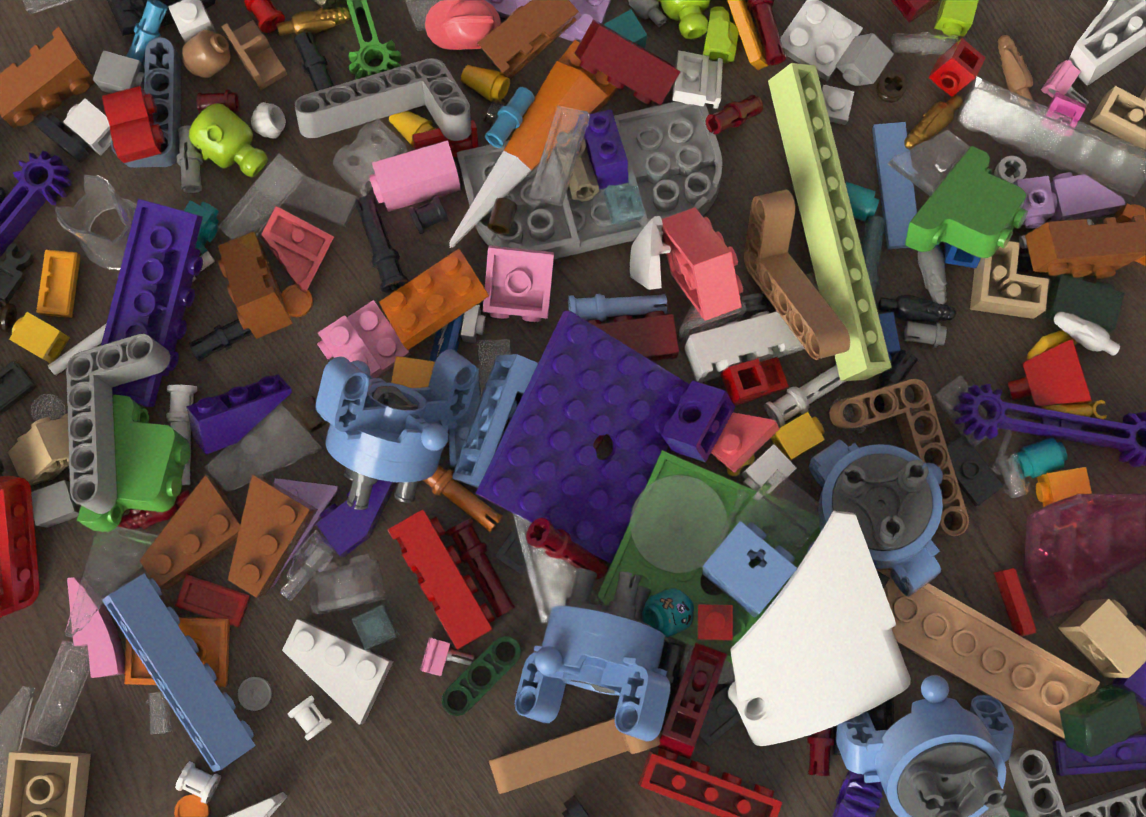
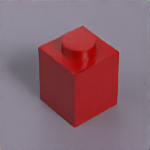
M698 604V640L732 641L733 605Z

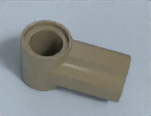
M567 135L559 141L557 146L561 167L565 173L572 198L581 202L591 200L599 193V186L588 156L586 142L579 135Z

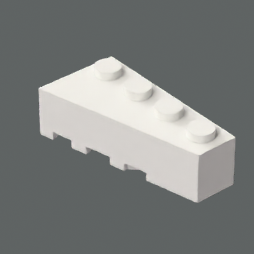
M764 311L753 315L751 319L740 322L733 321L718 328L689 335L684 347L694 379L699 383L721 377L720 374L730 366L759 358L760 362L777 356L780 358L805 349L777 311L773 313Z

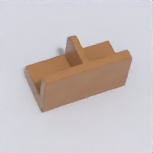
M254 20L233 32L227 23L221 26L232 47L260 90L288 75L270 47L267 38L261 33Z

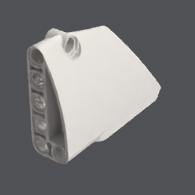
M832 512L818 538L784 588L756 623L730 649L735 681L729 688L728 696L737 707L752 742L757 746H767L794 740L836 726L888 701L905 691L911 683L910 675L892 627L896 626L895 618L858 519L854 513Z

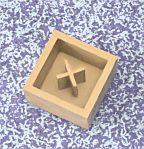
M1115 600L1085 601L1058 627L1104 677L1129 678L1146 662V631L1138 625L1134 626L1126 617L1128 615L1126 609Z

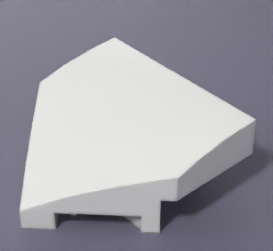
M654 216L642 229L632 244L630 254V277L648 290L662 288L659 254L671 252L670 245L662 242L663 231L661 229L663 223L660 216Z

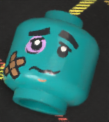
M676 588L667 589L650 596L646 600L642 612L643 621L662 632L665 637H670L691 626L694 617V605L692 600L681 590Z

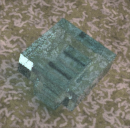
M609 185L604 190L603 194L612 225H624L629 221H640L645 215L637 186Z

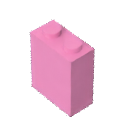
M448 141L373 162L375 174L369 175L378 204L384 202L388 212L430 200L436 195L440 197L461 191L457 169Z

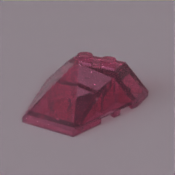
M1076 494L1053 502L1027 516L1024 573L1041 612L1047 619L1075 609L1083 603L1080 598L1094 588L1101 591L1108 586L1105 581L1119 571L1122 574H1126L1146 560V494Z

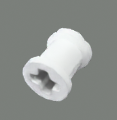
M312 695L288 713V716L290 718L294 717L305 731L307 741L332 723L329 718L325 719L314 705L315 699Z
M189 761L180 774L175 788L179 791L184 789L200 797L201 802L207 804L219 785L221 775L214 774L212 776L196 768L195 764Z

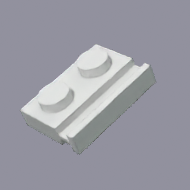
M678 50L675 67L681 72L674 82L672 100L699 106L709 103L713 104V108L718 109L721 100L723 59L718 58V61H711L709 56Z

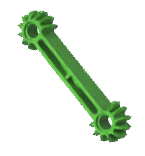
M346 0L361 47L359 51L349 52L348 55L349 60L352 62L348 66L351 74H355V80L401 67V64L398 62L401 61L402 57L399 51H395V43L392 40L385 44L379 42L367 0ZM359 9L365 11L373 37L370 42L363 40L356 17V11ZM378 58L383 60L379 66L371 67L368 65L372 59Z

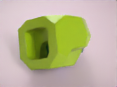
M713 7L710 9L703 55L709 56L711 61H718V58H721L723 63H729L734 61L739 32L733 23V17L729 15V12L724 7Z

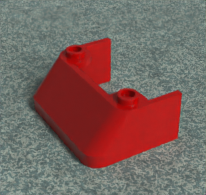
M0 476L1 618L32 605L37 599L40 590L31 486L26 479L16 476Z

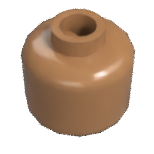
M211 30L198 32L182 48L183 63L187 70L195 76L212 77L227 66L230 61V50L227 40L221 34Z

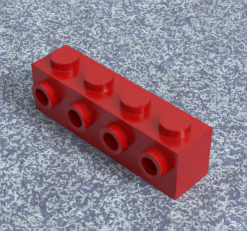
M659 748L658 753L649 751L638 782L640 787L720 817H778L782 802L773 797L774 790L755 784L754 789H750L741 785L742 778L723 772L722 777H718L709 773L710 766L691 760L690 765L683 764L677 761V754Z

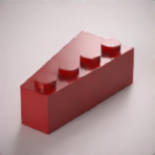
M422 509L387 529L392 539H396L399 543L403 558L412 572L416 573L421 589L429 602H432L436 615L457 650L494 630L490 623L495 621V618L487 604L479 605L474 593L479 590L470 574L463 577L457 565L462 563V560L454 546L451 545L447 548L441 536L446 534L437 516L430 519L429 515Z

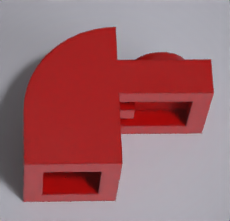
M778 356L761 362L757 358L730 366L720 374L727 394L734 406L751 402L756 398L776 393L789 387Z

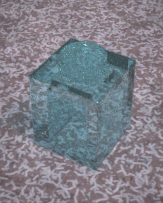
M380 605L352 619L365 650H372L400 636L386 605Z

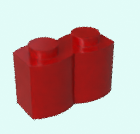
M138 86L102 96L117 157L123 163L162 154L160 144L165 143L160 125H154L152 114L157 113V108L151 93L146 94L143 88Z

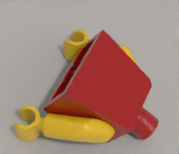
M1063 330L1043 336L1027 353V361L1022 363L1026 377L1008 382L1013 401L1032 395L1037 408L1097 419L1107 418V415L1100 416L1096 412V407L1104 405L1105 401L1098 400L1092 402L1075 347L1078 342Z

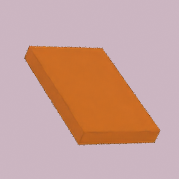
M179 617L180 624L178 626L185 636L189 635L196 643L199 650L196 653L203 665L207 663L216 674L217 681L215 683L217 687H226L228 685L229 619ZM126 638L124 684L157 685Z

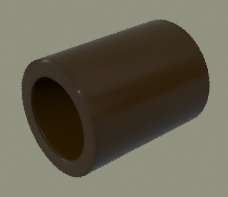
M497 198L488 223V229L500 235L509 234L517 210V204L507 198Z
M314 396L306 397L294 406L296 413L309 433L322 428L328 423L317 412Z

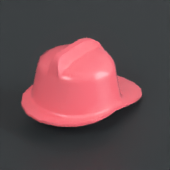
M443 0L436 3L426 15L425 28L431 41L442 49H481L478 42L497 28L501 21L494 6L485 0Z

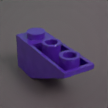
M279 374L266 376L258 382L244 387H234L224 394L203 398L195 404L186 406L195 442L205 454L238 443L292 393L291 387Z
M378 479L377 483L373 484L369 506L365 510L354 509L356 501L350 507L346 500L340 506L336 504L329 506L319 515L322 519L316 525L339 556H347L371 537L397 482Z

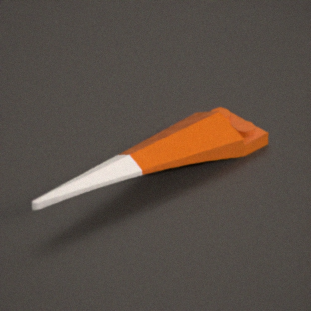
M574 40L559 61H556L535 96V100L522 118L519 128H516L452 236L450 248L454 247L493 209L497 198H504L558 147L557 145L563 137L572 135L581 127L580 116L598 112L618 90L617 87L606 81L608 75L599 70L596 75L592 74L579 65L581 60L574 54L579 45L578 41Z

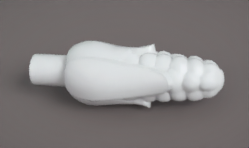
M1058 312L1054 316L1055 324L1086 349L1096 352L1103 350L1110 355L1118 353L1120 345L1112 341L1109 333L1101 326L1065 312Z

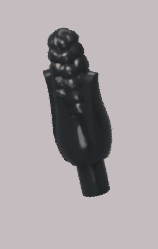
M901 295L896 299L880 297L878 305L879 310L894 312L896 317L905 321L938 322L940 320H952L956 316V310L951 306L938 304L931 299H922L913 295Z

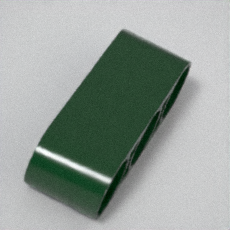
M507 636L495 640L446 689L442 696V705L445 711L454 716H460L468 712L518 662L521 657V646L512 637ZM503 642L512 643L516 650L514 658L508 662L500 660L497 656V648ZM479 666H486L491 671L492 677L487 685H478L473 680V672ZM455 690H460L467 696V704L463 709H454L449 703V696Z

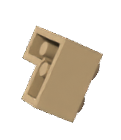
M1117 86L1113 87L1103 96L1090 123L1146 151V86L1139 98Z
M1009 241L1004 249L999 247L993 256L981 258L977 268L974 269L970 310L1034 319L1046 311L1049 279L1016 274L1020 243Z
M68 413L60 419L52 421L50 417L35 421L31 424V429L26 434L18 437V442L8 451L18 476L26 479L30 486L53 480L69 466Z

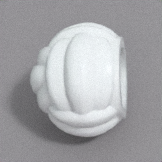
M266 102L260 103L253 111L251 117L253 130L263 137L277 138L283 131L286 123L282 110L278 106Z

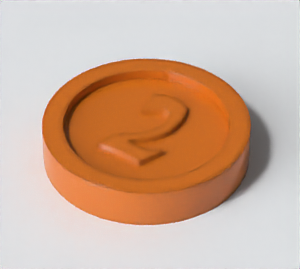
M295 284L288 286L282 292V297L290 316L302 317L311 310L313 297L309 290L303 292Z
M194 794L182 797L177 802L174 810L175 817H209L210 814L209 804L202 803L201 798Z

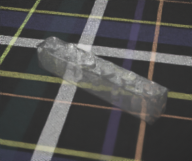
M976 77L959 110L957 121L962 122V126L973 132H978L979 130L991 135L994 141L1004 145L1010 143L1017 146L1022 153L1030 157L1040 156L1047 159L1057 169H1070L1078 173V175L1086 174L1095 181L1106 185L1108 189L1120 196L1127 194L1135 198L1146 180L1145 149L979 77Z

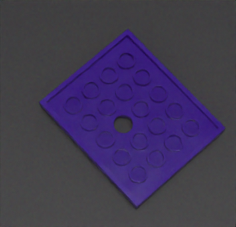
M564 311L475 494L531 523L536 519L546 518L555 529H563L568 532L573 542L607 563L612 564L661 451L666 452L668 444L662 437L664 426L673 416L679 405L681 395L687 391L690 384L575 313ZM607 434L613 441V450L607 458L600 460L597 458V452L593 444L598 436Z

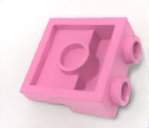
M489 245L485 289L490 296L484 299L483 312H488L491 317L500 319L509 318V315L522 316L523 320L529 322H540L541 318L548 319L554 252Z
M374 300L350 316L346 317L344 315L318 332L322 340L317 345L327 359L341 356L347 358L350 362L356 360L365 362L370 369V376L373 378L378 377L393 367L396 356L408 357L411 355L401 343L395 330Z

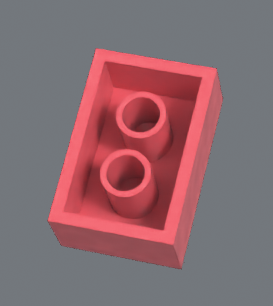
M694 207L661 219L663 223L661 229L663 231V241L665 244L670 245L671 252L666 253L670 273L704 321L741 308L739 294L743 293V286L739 276L735 274L734 266L738 265L736 253L732 246H726L722 234L719 231L715 232L709 218L707 216L703 217Z

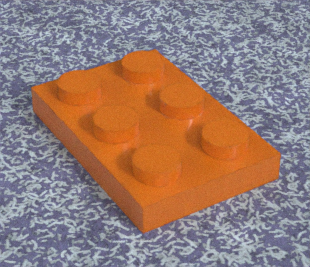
M457 249L379 301V304L401 343L409 350L490 295L460 249Z

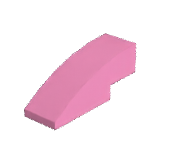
M67 578L74 646H88L91 678L125 674L124 651L117 629L106 607L84 579Z

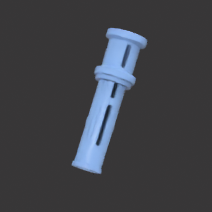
M596 294L592 298L568 296L569 311L584 320H600L603 322L606 321V317L645 315L654 311H664L667 314V306L665 307V304H667L666 294L605 298L601 294Z

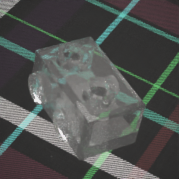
M379 119L372 124L368 123L363 126L357 134L358 138L350 146L345 145L340 148L335 154V160L332 162L336 172L362 197L366 196L373 189L369 175L375 174L373 162L407 153L405 143Z

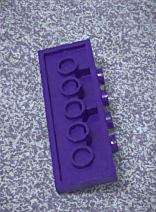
M138 199L101 345L138 334H146L169 351L170 362L167 368L158 374L112 387V396H128L140 405L154 407L162 375L168 376L169 371H173L176 368L179 355L175 352L177 340L183 338L187 329V323L183 320L186 307L189 308L195 298V291L191 288L193 277L199 275L203 267V259L199 256L200 249L195 248L203 216Z

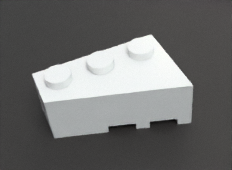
M1108 0L1100 14L1095 17L1077 41L1069 60L1081 71L1078 77L1087 86L1146 47V0Z
M301 619L296 620L282 649L359 725L365 723L393 664V661Z

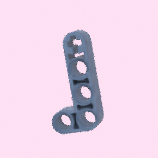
M159 37L149 41L145 49L144 91L146 94L151 93L157 108V113L152 114L154 125H160L168 147L162 154L124 163L128 167H168L177 162V155L180 153L177 130L181 127V58L169 40ZM169 83L167 89L160 92L157 91L161 84ZM169 113L166 120L156 122L159 115ZM111 141L112 150L116 154L113 141Z

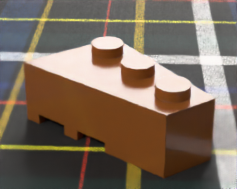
M531 0L525 6L518 7L506 21L481 39L478 44L500 71L511 80L582 16L569 0Z
M59 26L52 31L54 38L42 48L37 44L29 50L32 56L18 66L17 63H12L0 73V115L13 129L17 126L29 124L40 112L56 109L62 104V101L73 95L86 92L95 83L93 80L94 76L81 54Z
M1144 215L1133 216L1130 221L1125 223H1117L1115 217H1109L1103 220L1104 224L1088 225L1087 219L1052 221L1043 224L1025 235L1033 271L1048 272L1050 276L1072 274L1075 278L1089 275L1096 276V279H1106L1114 276L1116 270L1146 255V222Z
M255 231L219 245L221 259L217 261L224 277L228 278L229 285H227V289L238 310L236 314L244 330L249 328L257 339L293 324L264 247Z
M252 474L228 581L256 598L267 595L318 509L266 477Z
M208 475L202 478L139 560L160 589H170L183 580L186 574L190 575L237 542L242 519L215 479Z

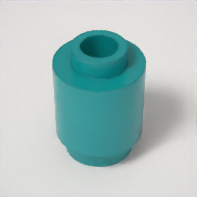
M846 181L845 184L854 218L865 222L867 216L874 217L879 203V199L874 198L876 191Z
M1052 437L1024 446L1020 452L1014 454L1016 466L1023 478L1028 476L1035 478L1064 468V461L1068 459L1063 443L1056 442Z

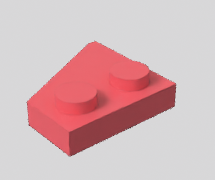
M277 206L274 208L260 235L298 288L303 292L308 290L334 236Z
M733 412L711 453L735 473L780 428L777 422L772 419Z

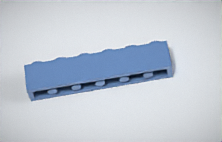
M145 573L106 596L102 601L212 771L222 770L256 746L252 741L254 734L249 725L243 720L239 721L234 713L235 704L226 692L221 693L215 683L217 677L213 669L207 663L203 665L196 653L199 650L194 640L189 635L185 636L179 628L180 619L176 612L170 606L166 608L159 597L162 595L158 584L154 579H148Z

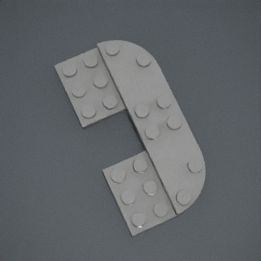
M675 101L615 115L614 119L628 160L629 183L600 189L599 193L588 201L573 200L570 190H565L554 150L504 197L517 204L510 233L500 235L488 229L491 210L475 225L479 235L488 246L554 252V259L634 241L654 216H660L663 219L694 207L703 216L717 198L722 175L720 147L716 135L713 134L714 131L711 133L706 127L705 120L709 115L706 103L704 106ZM509 140L505 141L501 148L490 144L457 152L469 206L473 203Z

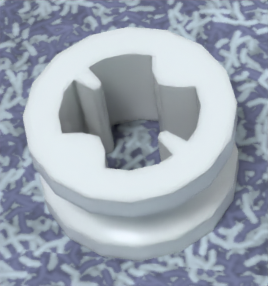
M1007 156L995 167L994 176L1013 184L1017 179L1025 177L1027 171L1026 164L1017 156ZM1010 166L1016 169L1014 174L1007 177L1004 172Z

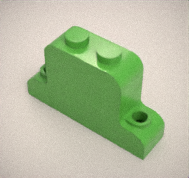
M971 146L910 221L905 245L920 252H927L934 249L940 242H946L976 257L989 258L995 254L999 247L1004 249L1007 246L1014 227L1019 229L1022 226L1028 213L1027 210L1023 209L1026 193L1021 187L992 175V169L988 168L990 162L989 155L985 151Z
M113 395L116 503L110 511L104 514H97L81 506L77 517L78 522L93 531L110 532L119 525L123 512L126 509L156 512L169 510L174 505L176 497L181 491L185 464L190 459L188 440L168 425L149 423L148 411L128 396Z

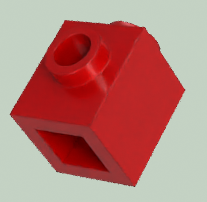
M961 38L937 59L928 78L953 97L977 77L986 57Z

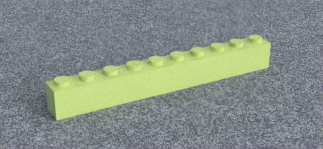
M791 63L768 80L818 290L845 325L850 336L849 350L835 355L840 380H866L892 367L816 65Z

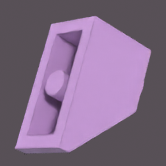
M1071 172L1062 173L1054 176L1053 181L1050 183L1051 191L1057 197V209L1055 214L1051 216V221H1063L1070 217H1073L1074 220L1114 214L1125 205L1124 198L1086 174L1073 176Z

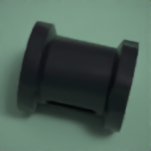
M437 195L432 197V201L418 208H408L420 235L424 233V229L441 221L444 223L449 222Z

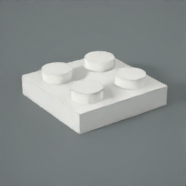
M806 0L780 40L786 56L799 64L816 65L818 76L828 81L837 68L835 65L855 36H859L863 28L820 0Z

